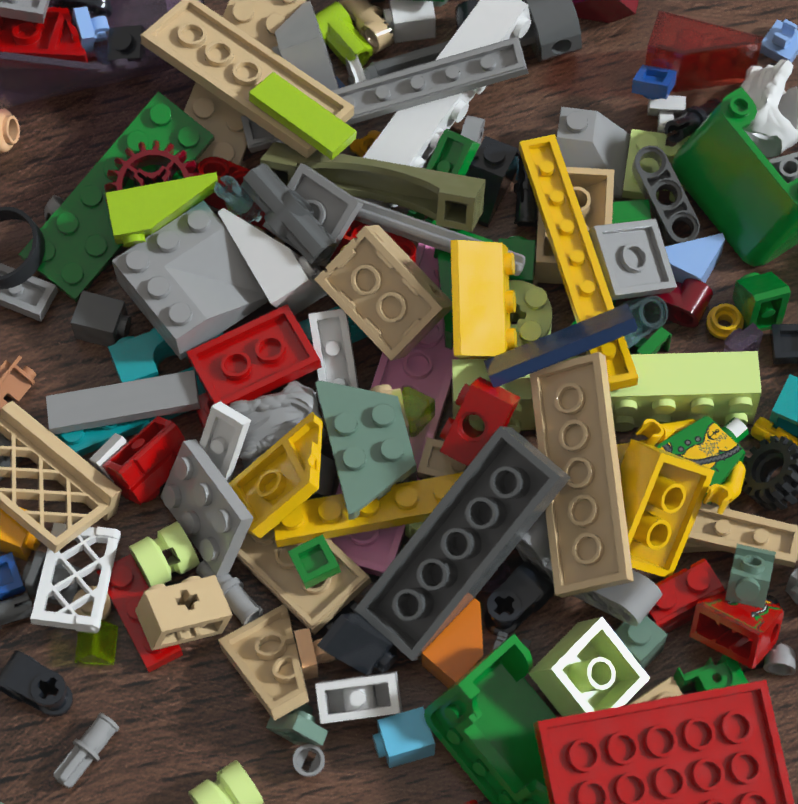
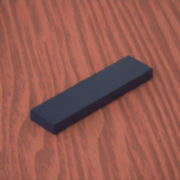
M626 303L484 361L493 388L499 387L636 332L638 327Z

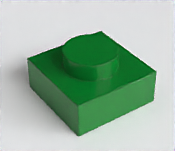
M323 534L288 551L306 589L341 572Z

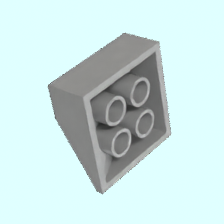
M205 201L197 204L145 238L146 242L136 244L112 260L117 282L180 360L187 356V351L210 341L269 301L229 231Z

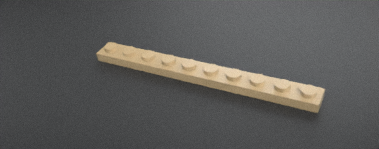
M427 437L417 475L418 478L428 479L461 473L468 466L440 452L444 441ZM702 503L687 542L734 554L737 544L776 552L774 563L795 567L798 555V525L730 509H725L723 514L720 515L717 513L718 506Z

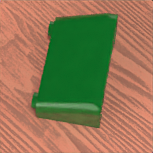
M740 87L728 94L680 147L673 158L671 166L679 182L719 232L723 233L724 238L740 258L749 265L762 266L798 244V178L787 184L743 130L753 122L757 110L751 97Z
M515 634L502 642L425 709L424 717L431 731L491 804H550L533 723L557 717L524 678L533 668V660L529 649L522 644Z

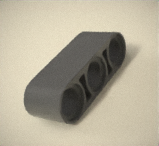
M649 145L643 147L635 156L632 172L644 198L649 199L650 210L666 242L669 245L695 240L700 229L699 220L666 154L657 146ZM644 158H653L657 161L659 170L654 173H648L641 168L640 161ZM660 190H668L674 195L675 202L672 205H663L657 200L656 193ZM677 222L686 223L690 227L691 235L686 238H679L674 234L672 225Z

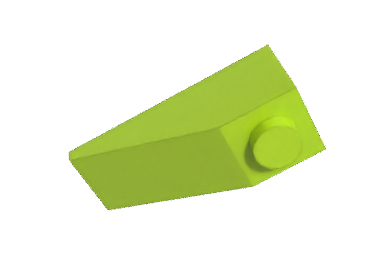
M208 173L106 192L116 245L123 243L124 247H133L136 244L146 242L145 238L218 190L217 173Z

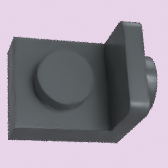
M39 550L36 551L33 561L29 560L26 563L22 577L30 598L34 599L46 556L45 552ZM61 563L55 567L52 580L53 586L71 576ZM72 566L76 572L82 569L76 566ZM75 582L59 591V593L68 604H71L75 594L81 587ZM54 596L48 598L47 602L61 606Z

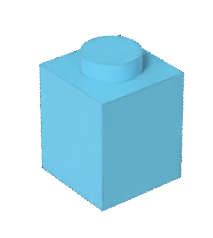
M424 707L377 720L378 733L373 734L372 738L378 758L386 756L389 768L435 755V742L431 729L424 717Z

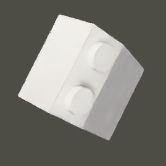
M225 208L218 211L227 230L273 306L280 308L288 304L292 313L296 315L327 295L314 280L322 272L319 265H311L304 256L298 255L287 246Z

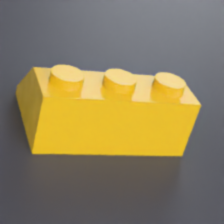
M450 240L454 356L460 359H486L517 348L516 328L510 327V313L516 312L515 291L509 290V275L515 274L513 252L508 253V247L503 243Z
M631 439L620 466L632 568L668 578L674 574L715 471L634 439Z

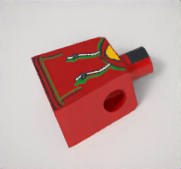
M727 591L697 602L689 637L751 669L755 668L776 644L784 611L775 597L767 595L764 609L725 600Z

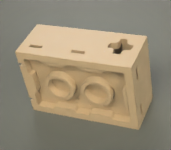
M379 225L364 226L356 235L358 238H353L347 245L343 246L340 253L325 267L327 270H323L314 280L374 344L393 361L404 358L452 309V301Z

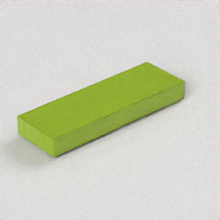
M272 72L249 92V101L331 160L356 140L357 131L275 72Z

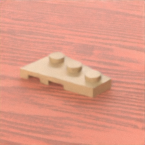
M284 604L218 640L223 653L274 721L309 702L288 608Z

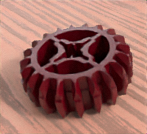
M157 140L152 143L153 150H146L144 142L138 143L139 153L137 154L130 148L125 149L127 161L122 158H115L114 163L119 170H108L107 176L114 182L105 184L104 189L105 192L125 189L129 178L134 181L136 187L171 181L175 173L181 179L202 174L192 173L197 168V164L194 160L185 162L187 157L185 150L179 151L174 156V145L168 143L165 150L161 151L159 141ZM148 165H162L158 171L153 173H147L140 169Z

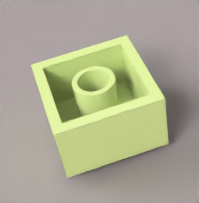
M603 617L578 622L528 673L562 717L624 706L650 679Z

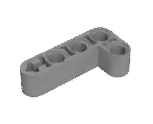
M544 511L517 544L516 549L524 562L527 561L554 585L546 512ZM632 570L634 582L572 596L629 625L638 626L662 597V592L649 578Z

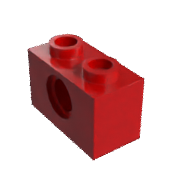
M482 377L477 378L471 385L465 383L455 402L456 405L460 406V409L455 419L449 417L441 431L440 438L445 441L440 452L469 466L500 426H508L521 397L500 386L493 388L492 383ZM470 415H477L483 420L485 425L483 431L476 430L471 426L469 422Z

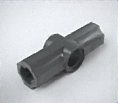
M261 163L243 177L244 180L241 187L266 214L264 219L268 225L281 237L289 239L311 265L317 266L333 254L338 243L314 218L312 207L297 192L288 189L267 164Z

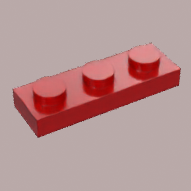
M130 554L114 562L107 593L149 673L183 656V652L179 644L151 650L135 612L141 597L149 587ZM97 570L98 577H100L101 570Z

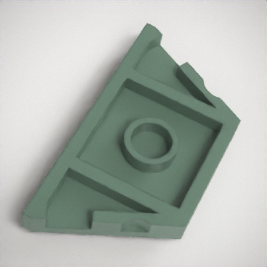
M316 381V391L348 519L352 520L360 515V510L374 499L380 500L391 491L394 484L404 481L416 471V462L398 396L325 381Z

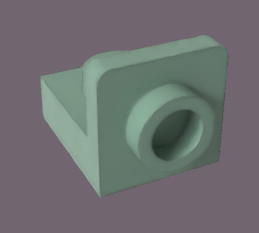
M303 704L275 721L270 716L266 729L295 745L313 744L323 746L328 733L326 729L315 724L316 718L312 716L313 708L307 704Z

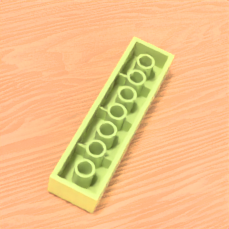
M758 351L631 354L638 375V384L610 391L615 431L623 432L632 430L634 427H640L646 419H654L663 424L687 419L698 421L704 416L712 418L718 425H725L733 417H736L746 426L747 424H753L762 393ZM573 356L563 361H567L581 356ZM490 358L452 359L453 419H455L460 409V406L456 405L455 402L465 383L471 385L479 377L491 382L484 361ZM530 374L501 385L500 387L521 397L507 427H512L518 433L521 430H536ZM469 416V422L474 429L479 431L485 429L484 422L479 416Z

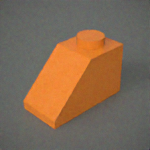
M475 598L422 652V666L447 688L452 686L483 659L480 602Z

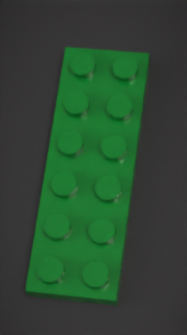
M159 91L40 229L45 240V252L37 272L56 285L58 289L75 302L79 300L82 291H86L124 247L123 243L116 245L104 189L105 184L114 182L108 178V170H119L114 163L115 158L118 157L127 161L125 149L130 148L137 154L139 153L138 143L144 142L146 150H153L152 143L157 140L159 141L161 151H164L166 145L171 143L174 145V156L179 151L185 150L187 152L185 162L190 160L196 162L215 140L212 133ZM148 165L140 169L147 173H153L158 171L162 165ZM175 173L172 180L181 179V177ZM130 178L125 189L136 187L134 181ZM33 238L19 253V257L23 261L26 260L31 251Z

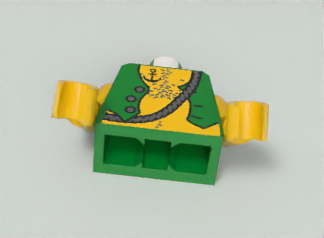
M704 416L698 421L687 419L663 424L654 419H646L635 432L637 436L644 435L648 438L645 444L654 446L656 443H660L657 448L714 470V475L702 503L712 505L713 502L719 506L718 514H723L727 505L741 494L746 474L743 464L745 451L738 443L749 434V431L738 418L733 417L722 428L708 416Z

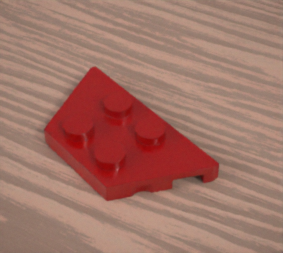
M48 7L43 24L0 17V63L87 67L86 51L81 45L79 34L73 25L68 8Z

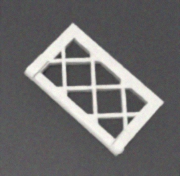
M54 523L51 534L58 537L66 531V524ZM98 526L97 528L89 527L74 539L78 544L65 552L60 553L59 550L54 553L47 548L30 618L31 624L74 629L88 633L99 632L121 535L119 530ZM96 542L107 544L105 555L99 558L89 546ZM84 550L93 560V563L76 572L67 559ZM61 563L71 576L53 586L52 580L55 567ZM99 568L101 573L96 589L91 590L82 578ZM77 582L86 595L68 604L59 591ZM54 596L63 608L57 612L45 611L48 598ZM91 600L94 602L91 616L78 615L75 612L76 609Z

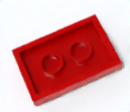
M288 304L186 352L189 362L213 405L219 401L230 406L231 403L238 400H254L322 367L320 358Z

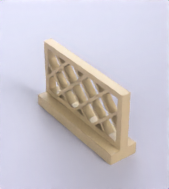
M11 401L1 408L0 433L10 441V446H0V456L10 457V467L0 466V477L11 478V488H0V508L54 553L58 552L101 518L107 521L117 513L122 489L15 402ZM16 457L30 458L37 464V469L16 467ZM16 478L38 479V490L16 489ZM43 479L58 481L65 487V491L44 490ZM16 499L38 500V511L22 510L16 505ZM44 501L65 502L66 513L44 512ZM71 502L84 503L92 511L88 514L71 513ZM44 522L66 523V531L55 537L44 528Z

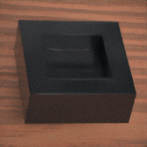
M142 25L109 28L107 61L112 66L145 63L146 47L141 44V34L146 29Z
M772 324L770 338L773 364H798V324Z

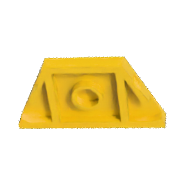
M313 412L307 415L229 482V485L254 517L247 533L261 539L319 489L323 422Z

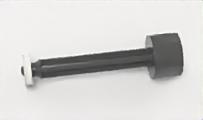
M522 0L528 4L531 25L527 33L519 39L521 47L530 44L539 62L582 49L579 20L572 0ZM449 41L375 63L372 61L364 69L357 54L353 61L345 58L349 75L348 85L435 61Z

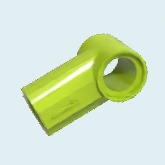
M336 1L315 14L325 44L346 66L345 58L353 61L357 54L363 67L373 55V48L354 28L346 9Z

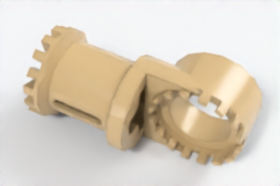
M367 0L338 1L346 9L350 18L356 22V28L371 45L373 53H378L393 43L394 38L391 37L394 35L393 33L390 34L392 29H388L387 26L389 24H384L385 20L381 18L383 14L382 9L375 5L372 6Z

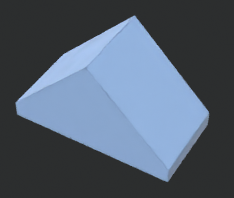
M723 233L666 246L665 249L675 281L683 283L685 279L693 278L705 283L721 258L725 241Z

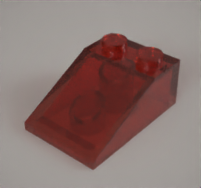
M659 10L648 43L645 65L677 71L676 84L671 90L673 92L739 84L744 82L748 68L757 66L763 37Z

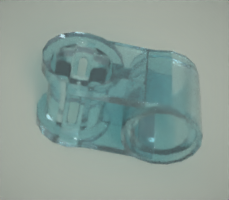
M646 296L630 299L621 304H628L638 327L636 332L624 336L628 348L665 324L668 318V309L666 303L660 297Z

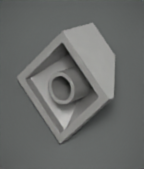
M311 1L305 2L275 31L278 46L272 47V50L329 90L338 89L332 62Z
M561 106L557 142L566 167L614 170L613 198L621 199L630 134L598 111Z

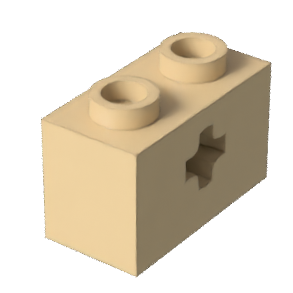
M216 575L204 578L192 576L181 583L169 586L165 584L154 585L144 592L135 609L152 651L222 634L233 615Z

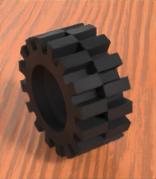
M771 436L770 443L765 439L759 442L761 447L757 449L753 446L749 450L753 455L750 458L744 457L743 463L746 465V474L742 490L761 507L768 508L770 511H776L777 507L781 510L786 509L787 501L792 505L798 502L795 497L798 494V446L786 437L781 436L779 439L777 436ZM783 465L780 473L769 481L773 472Z

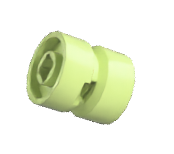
M178 521L159 530L156 539L146 537L129 546L131 555L149 588L170 581L173 572L181 575L200 564L190 540ZM170 549L172 556L166 560L162 551Z
M237 760L217 772V781L213 782L206 779L188 792L194 804L264 803L255 784Z

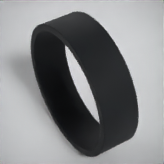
M0 207V222L11 219L27 222L32 228L33 243L26 260L14 271L0 276V289L13 288L27 281L39 268L45 252V240L40 228L25 212L14 207Z

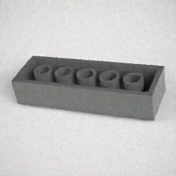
M500 426L354 610L410 660H421L422 652L476 597L571 477L512 427Z

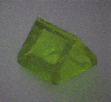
M404 387L402 398L409 423V435L415 437L435 416V399L411 387Z
M101 620L98 633L78 631L75 663L114 665L118 626Z

